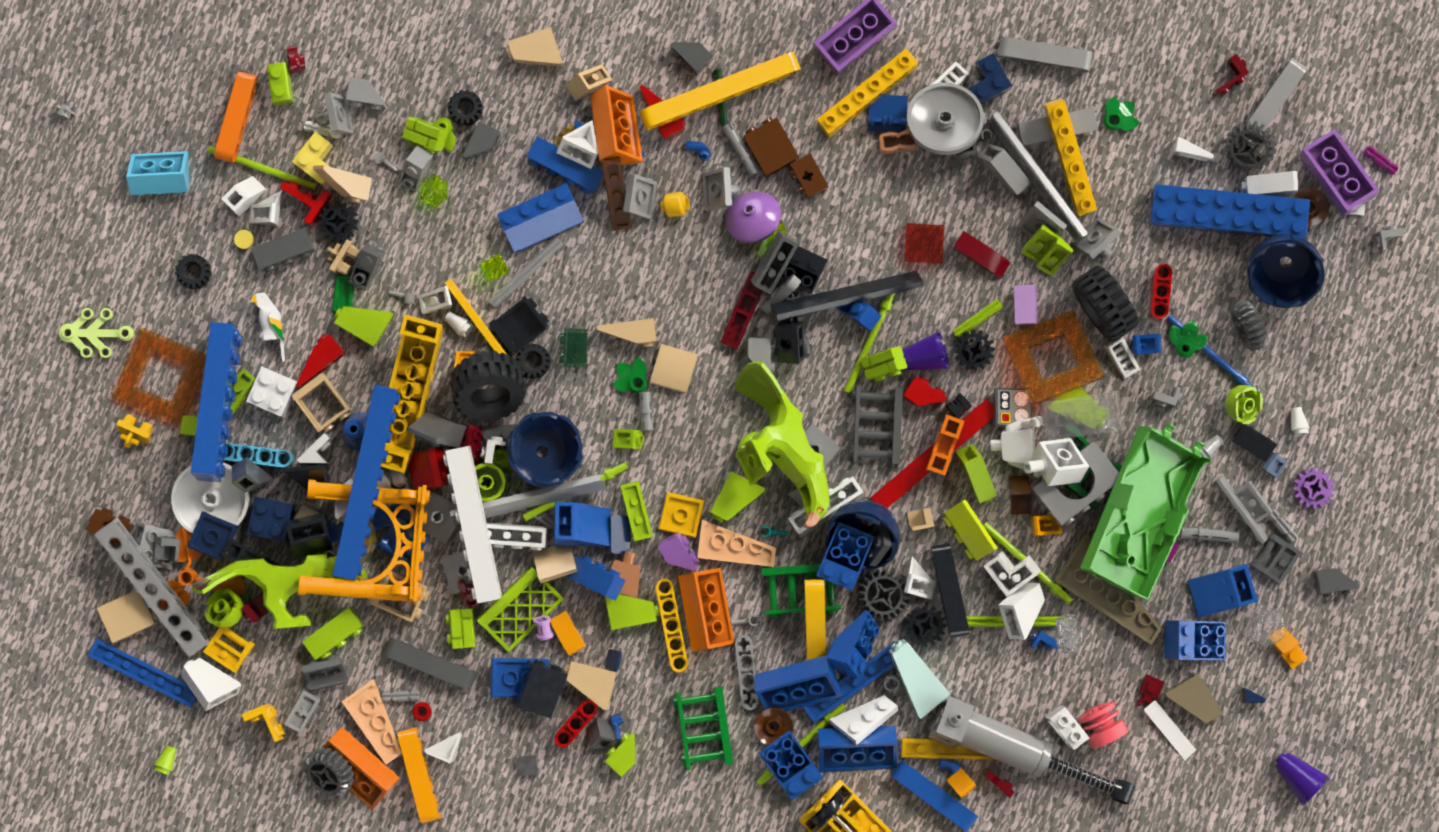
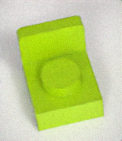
M614 429L613 448L642 449L644 443L643 431Z

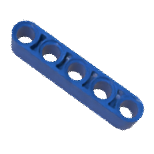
M903 760L900 761L890 775L966 832L978 818L975 813Z

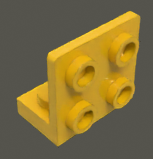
M270 703L241 714L244 722L250 720L253 723L264 718L274 742L285 739L283 736L285 729L281 723L278 724L276 720L278 713L276 708L271 706Z

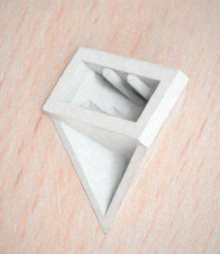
M593 121L563 136L556 153L591 169L598 155Z
M282 190L258 204H252L250 206L249 223L278 226Z
M912 556L906 584L903 588L904 592L932 600L936 581L927 575Z
M459 732L425 749L426 754L448 763L453 762L462 733Z

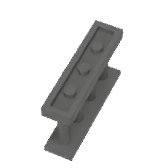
M856 386V390H852V401H855L854 446L850 447L849 459H853V463H857L858 457L885 458L891 461V465H900L903 388L895 387L894 392L868 393L860 392L861 386ZM860 400L890 401V403H894L893 411H890V413L860 411ZM859 419L889 420V422H893V430H889V432L859 430ZM858 438L888 439V441H892V449H888V451L858 450Z

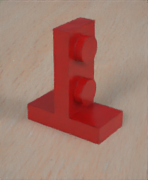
M283 181L280 186L283 191L311 208L303 221L312 227L319 218L318 215L322 213V208L326 207L333 196L331 192L323 189L315 201L316 197L307 191L305 194L300 192V187L291 181L289 184Z

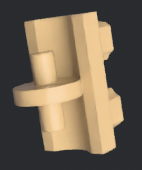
M347 239L343 246L339 243H336L334 248L328 246L326 250L331 253L327 259L333 261L329 269L335 273L339 272L348 275L351 266L346 264L344 260L347 256L356 260L360 253L354 246V243Z

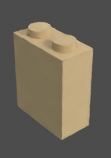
M130 592L97 608L112 643L120 642L158 624L155 612L144 604V598L140 593Z

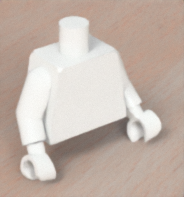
M1036 416L1029 419H1021L1007 425L1001 433V440H991V451H1002V459L1004 461H1007L1011 466L1024 470L1025 461H1032L1031 456L1035 451L1034 427L1044 426L1042 418ZM1033 472L1034 477L1042 476L1040 472Z

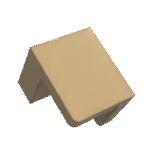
M931 508L907 513L910 531L934 527Z

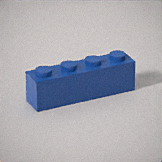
M537 136L526 156L530 160L529 164L536 168L542 166L546 168L545 172L553 177L559 175L563 177L562 181L568 185L576 184L580 187L579 190L587 195L591 192L595 195L604 178L603 171L594 166L590 169L556 153L558 150L557 146Z

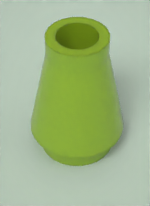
M166 745L164 751L154 764L156 765L154 770L169 775V772H172L177 749Z

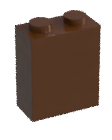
M771 117L762 122V126L757 129L755 127L748 129L745 132L746 135L743 136L765 178L799 160V156L778 118L772 119Z

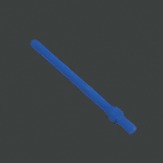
M1172 314L1166 319L1169 323L1180 329L1184 326ZM1205 345L1200 349L1234 378L1236 384L1253 386L1243 373H1238L1209 346Z

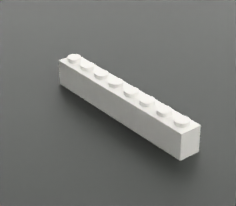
M471 446L446 450V455H443L445 466H449L450 474H447L449 485H453L454 493H451L453 504H457L458 512H455L457 523H461L462 531H459L461 542H465L466 550H463L465 561H469L470 569H467L469 580H473L474 588H471L473 599H477V603L501 599L502 593Z

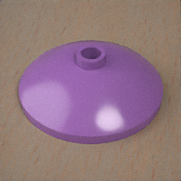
M760 191L748 192L736 198L732 202V206L728 207L725 215V225L729 234L737 241L757 243L767 239L777 230L781 221V208L777 200L770 194Z

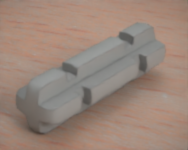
M1272 509V514L1267 517L1270 521L1274 522V526L1280 533L1286 536L1285 539L1289 543L1294 542L1298 535L1291 531L1292 528L1282 517H1279L1280 514L1275 509Z
M418 690L411 692H382V701H419L420 692Z

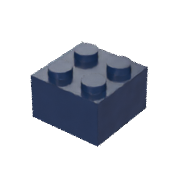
M255 497L247 534L288 542L289 536L286 521L293 520L296 505Z

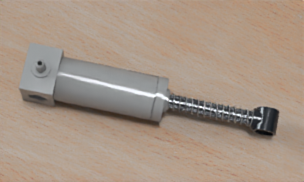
M951 696L941 702L928 737L952 747L959 744L1037 777H1040L1048 767L1050 770L1053 769L1055 772L1058 771L1060 774L1063 773L1065 776H1069V778L1072 777L1074 780L1082 781L1083 784L1087 783L1088 786L1092 785L1097 787V789L1109 792L1111 799L1118 803L1130 804L1135 789L1134 784L1120 779L1112 782L1111 779L1107 780L1106 777L1103 778L1100 777L1101 775H1095L1092 771L1088 772L1083 770V768L1081 769L1078 766L1076 767L1073 764L1064 762V760H1059V758L1052 756V743L974 712L975 706Z

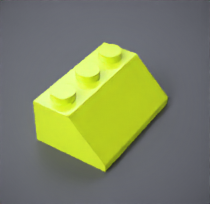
M966 499L943 513L945 515L943 518L944 522L949 528L953 527L956 532L953 534L959 544L963 542L967 548L964 552L970 560L978 561L998 548Z

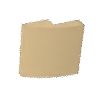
M661 344L650 384L687 394L698 354Z
M554 545L533 552L540 583L578 572L571 546Z

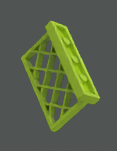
M532 565L502 593L501 599L495 600L476 618L477 622L508 652L536 627L534 623L531 624V620L537 618L531 617V607H542L541 616H547L564 600L548 581L543 582V590H531L532 582L538 577L537 570ZM520 593H529V604H517L518 595ZM531 593H543L542 604H531ZM545 593H553L558 599L553 604H545ZM507 606H515V617H504V609ZM517 606H529V617H517ZM493 620H501V630H492L488 624ZM515 620V631H503V621ZM517 620H529L528 628L525 631H517ZM503 633H515V641L510 646L503 641Z

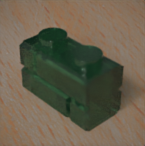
M564 328V333L560 335V344H564V350L560 352L559 362L563 363L564 368L587 369L588 329Z

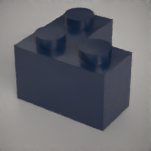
M994 53L977 61L975 67L982 81L969 87L968 90L983 105L1009 91L1012 85Z

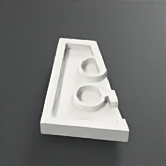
M884 695L829 719L833 727L857 745L898 711V706Z

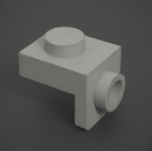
M1397 225L1385 227V230L1377 232V236L1374 237L1375 247L1379 248V252L1386 250V239L1401 238L1404 236V228L1397 229Z
M1175 387L1172 396L1155 391L1152 394L1151 400L1155 401V405L1163 408L1166 405L1174 407L1176 403L1179 404L1181 401V388Z

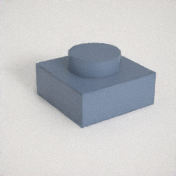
M1272 452L1261 468L1275 478H1278L1288 462Z

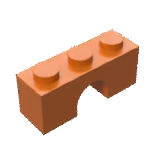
M947 414L945 415L926 471L943 477L946 475L954 447L965 421Z

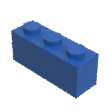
M573 555L578 572L566 575V577L616 601L626 581L619 577L620 573L611 568L609 571L605 570L607 566L597 561L593 564V559L582 555V557Z

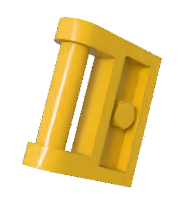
M218 628L203 653L232 672L237 673L254 648L255 643L246 641L228 628ZM225 635L244 648L242 653L220 639L221 636Z

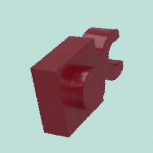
M1146 674L1139 690L1144 695L1138 699L1137 706L1140 707L1143 701L1150 705L1152 698L1158 700L1165 682Z
M989 769L984 774L1009 798L1015 793L1012 790L1013 785L1008 780L1004 779L1002 781Z

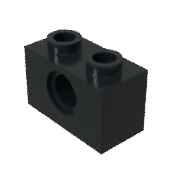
M781 320L773 330V336L776 338L774 354L777 356V363L799 364L805 358L803 321ZM785 339L790 340L791 345L787 344Z

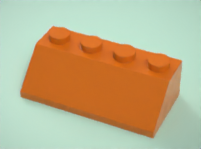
M608 85L603 86L590 95L599 161L620 157L621 165L643 162L633 95Z
M721 568L678 575L692 652L735 644Z
M342 727L324 746L326 749L331 748L333 752L337 750L339 755H343V758L348 760V765L352 766L351 771L354 772V781L349 790L372 810L400 778Z

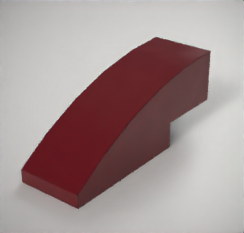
M965 231L962 232L953 247V250L1000 279L1011 263Z

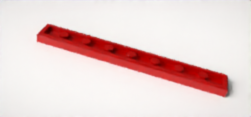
M985 399L962 419L965 422L953 452L994 418V406L988 399ZM935 443L870 497L873 502L880 503L888 508L929 473V471H926V467Z

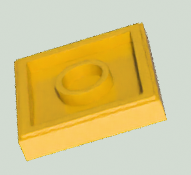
M667 492L658 530L671 533L680 531L681 535L696 538L704 500Z

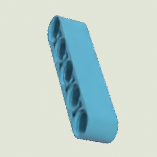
M226 443V447L232 449V454L224 458L227 461L239 462L243 460V452L246 449L251 451L249 459L257 465L289 468L295 461L294 455L289 451ZM264 452H269L270 459L267 462L262 460ZM287 454L289 462L283 465L280 460L281 456Z

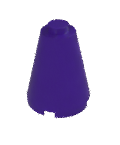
M936 332L903 348V358H905L907 368L903 370L949 369L947 366L949 362L946 347L940 342L943 339L941 332Z
M1289 752L1286 755L1282 753L1275 760L1277 762L1276 769L1302 806L1330 779L1326 774Z

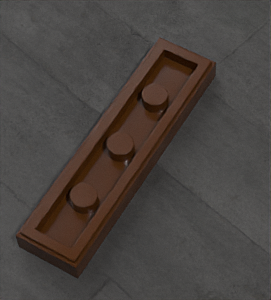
M620 157L603 159L601 164L613 231L632 228L630 214L623 212L626 188Z

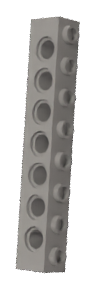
M116 517L94 534L97 543L101 547L104 546L110 560L117 563L121 574L125 578L128 577L131 581L134 591L140 593L144 598V604L155 612L157 621L165 625L168 635L172 639L175 638L181 652L191 657L208 645L211 640L120 520ZM112 539H118L120 546H115L112 543ZM124 554H129L132 557V561H126ZM136 569L142 570L144 577H139L136 574ZM147 585H153L156 588V592H150ZM159 601H166L168 607H162L159 604ZM171 616H177L180 622H173ZM183 631L190 632L191 638H186L183 635Z

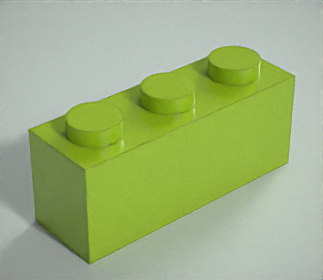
M348 607L303 640L302 643L315 660L321 659L323 661L331 655L330 651L335 647L340 649L347 644V638L350 636L355 638L362 633L361 628L365 625L352 607Z

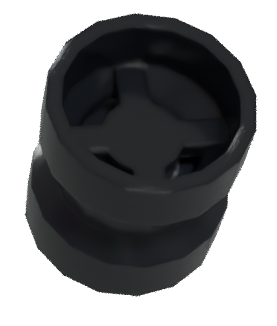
M958 393L955 396V400L947 403L945 407L954 413L952 415L955 418L959 419L962 413L968 411L972 405L961 393Z

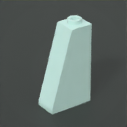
M904 639L901 641L897 640L892 644V649L889 650V653L916 715L922 719L947 698L950 693L908 642Z

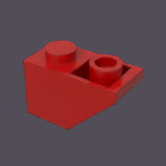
M916 376L903 394L906 400L917 407L943 403L947 400V397L944 396L946 393L938 387L932 388L929 385L930 382L922 376L919 378Z

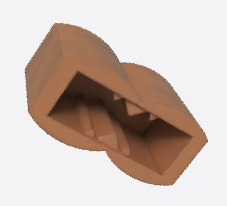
M909 130L902 131L899 134L894 132L883 133L878 138L879 153L884 155L894 154L898 151L912 152L919 146L911 137Z

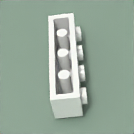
M854 477L846 478L836 488L829 489L830 504L828 511L814 527H803L806 520L805 508L802 510L798 509L790 515L791 517L788 519L800 538L828 521L831 514L843 504L850 501H858L865 497L864 492Z
M487 522L492 547L503 548L504 545H511L513 549H523V546L530 547V550H542V548L547 546L548 527Z

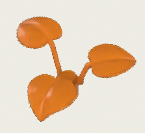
M182 527L175 535L176 538L180 539L178 562L188 560V563L185 566V570L179 573V582L172 580L167 581V583L184 605L187 606L190 601V594L184 589L187 585L194 584L196 581L203 579L198 577L195 570L190 569L192 559L199 558L202 553L187 547L193 533ZM238 575L213 587V592L215 593L220 589L223 591L230 589L239 596L245 592L246 587L244 580ZM159 601V604L162 607H168L166 601Z

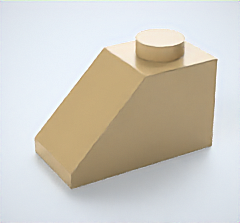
M601 64L578 73L566 87L575 101H578L612 81V78Z

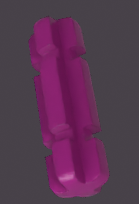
M1372 146L1367 147L1363 153L1366 157L1372 158L1371 161L1383 170L1386 169V172L1390 175H1394L1399 168L1396 164L1390 163L1391 160L1383 154L1376 152V149Z

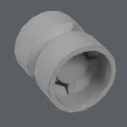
M380 467L384 472L382 481H377L378 487L392 488V486L398 488L407 485L404 473Z

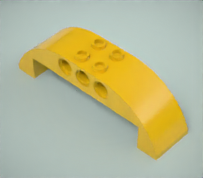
M404 314L400 329L402 337L389 384L390 388L398 389L397 393L400 394L399 404L394 405L393 408L396 417L394 424L389 426V432H392L390 443H386L384 449L388 451L386 462L381 463V467L405 473L417 441V438H414V434L407 430L409 426L425 413L443 334V324Z

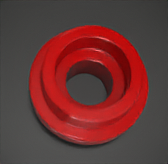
M419 702L413 707L412 713L416 720L426 721L432 715V708L426 702ZM420 708H424L426 710L425 715L419 714Z

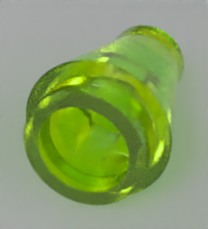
M496 450L493 455V463L505 473H510L512 468L508 461L507 450Z

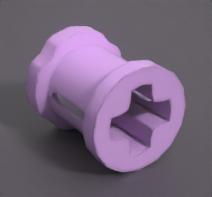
M539 616L533 620L537 627L538 634L536 637L538 640H548L554 636L550 628L549 622L551 619L549 616Z

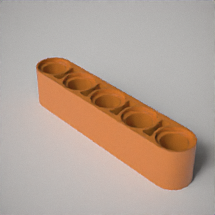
M243 72L237 73L216 144L215 159L231 163L236 161L253 103L258 76Z

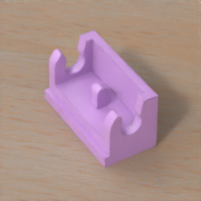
M1014 286L1015 324L1038 325L1037 286Z

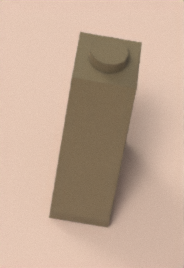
M1194 673L1163 692L1166 698L1203 723L1207 724L1209 722L1213 724L1223 714L1198 673Z

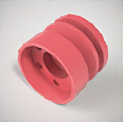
M1114 701L1094 706L1077 719L1080 724L1089 722L1082 729L1084 731L1093 730L1088 735V742L1092 749L1109 744L1129 732L1123 720H1113L1119 714V711L1109 712L1116 707Z

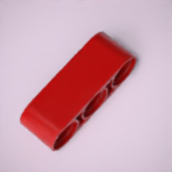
M1160 264L1153 271L1149 303V315L1153 320H1161L1169 312L1173 270L1168 264ZM1159 269L1166 270V278H1162L1159 276ZM1158 287L1164 289V297L1157 295L1156 289ZM1155 306L1162 308V316L1155 314Z
M592 700L584 701L556 733L555 743L559 747L570 745L596 715L598 705ZM591 703L594 706L592 714H587L584 711L585 704ZM574 718L581 720L582 725L578 729L573 728L571 725V721ZM561 733H566L569 736L567 743L559 741Z

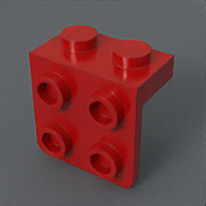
M435 447L412 454L408 465L414 490L417 491L418 487L427 485L426 490L449 485L447 474L450 473L444 463L443 455L445 453L443 447Z

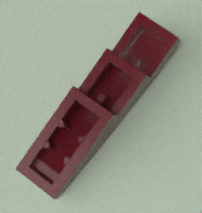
M752 270L720 341L737 350L763 293V290L755 287L751 282L755 273Z

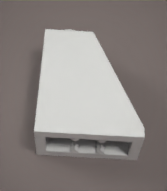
M1297 171L1246 176L1244 181L1241 182V192L1249 194L1290 196L1298 190Z
M1040 583L1024 584L999 604L1009 639L1025 640L1045 601Z
M203 659L190 660L183 666L181 676L205 711L239 694L241 684Z

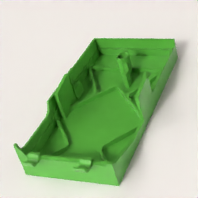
M1171 424L1166 425L1163 432L1151 427L1138 426L1080 567L1082 570L1133 597L1149 600L1176 538L1179 536L1181 527L1189 512L1186 503L1203 466L1208 462H1212V459L1201 456L1200 451L1206 446L1201 441L1196 442L1193 449H1190L1171 438V432L1176 429Z

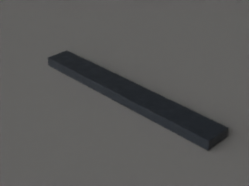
M912 271L771 304V310L777 320H782L923 286V280L917 271Z

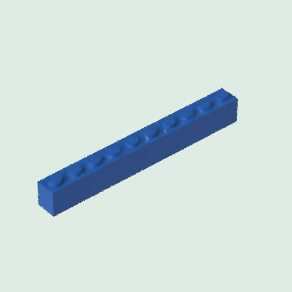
M374 385L333 576L356 580L357 576H361L363 565L359 563L360 558L365 557L367 546L364 545V540L370 536L371 527L368 526L369 519H373L375 508L372 507L373 500H377L380 489H377L376 486L377 481H382L384 470H381L380 467L382 462H386L388 451L384 449L386 443H390L392 432H389V426L395 422L396 413L393 412L394 405L399 404L400 394L397 393L398 389Z

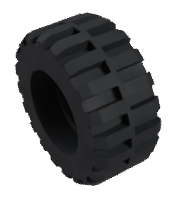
M1095 266L1074 280L1072 289L1077 301L1092 324L1108 341H1117L1138 326L1139 318L1133 304L1115 278L1104 267Z
M483 351L481 354H472L468 359L464 358L461 364H457L450 376L454 406L461 415L468 419L472 418L477 422L480 420L484 422H490V420L498 421L502 417H509L512 412L515 413L526 397V387L520 364L513 357H508L507 354L502 352L498 354L497 351H491V353ZM485 385H497L489 389H478Z

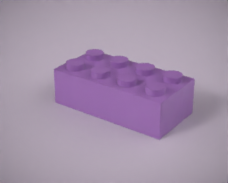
M865 0L814 42L813 47L838 76L896 28L897 23L878 0Z
M1335 129L1302 149L1299 156L1343 217L1373 199L1379 192V189Z

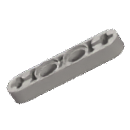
M741 635L735 641L741 703L745 709L753 710L759 702L756 693H751L752 699L756 700L752 707L744 703L748 696L747 693L743 694V690L750 691L755 689L754 675L756 672L753 643L749 636ZM741 638L749 641L746 651L750 650L751 655L743 654L739 656V651L743 652L742 646L738 645V642H741ZM742 658H750L752 663L749 668H743L740 665ZM747 676L751 677L754 681L753 685L749 688L744 687L742 684L743 678Z

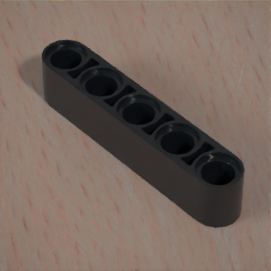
M946 543L931 546L950 638L970 635L951 545Z

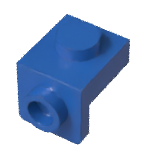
M1160 334L1132 336L1131 350L1134 351L1135 355L1162 353Z

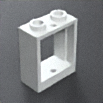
M1059 705L1045 716L1069 748L1075 750L1089 739L1085 731L1064 706Z

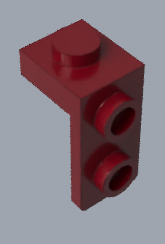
M1235 54L1227 61L1237 77L1218 88L1213 93L1214 97L1218 94L1221 96L1225 95L1231 90L1230 86L1233 84L1238 86L1247 80L1245 76L1249 74V71L1242 57H1238Z
M263 591L250 603L241 608L244 611L242 615L248 622H258L269 612L263 605Z

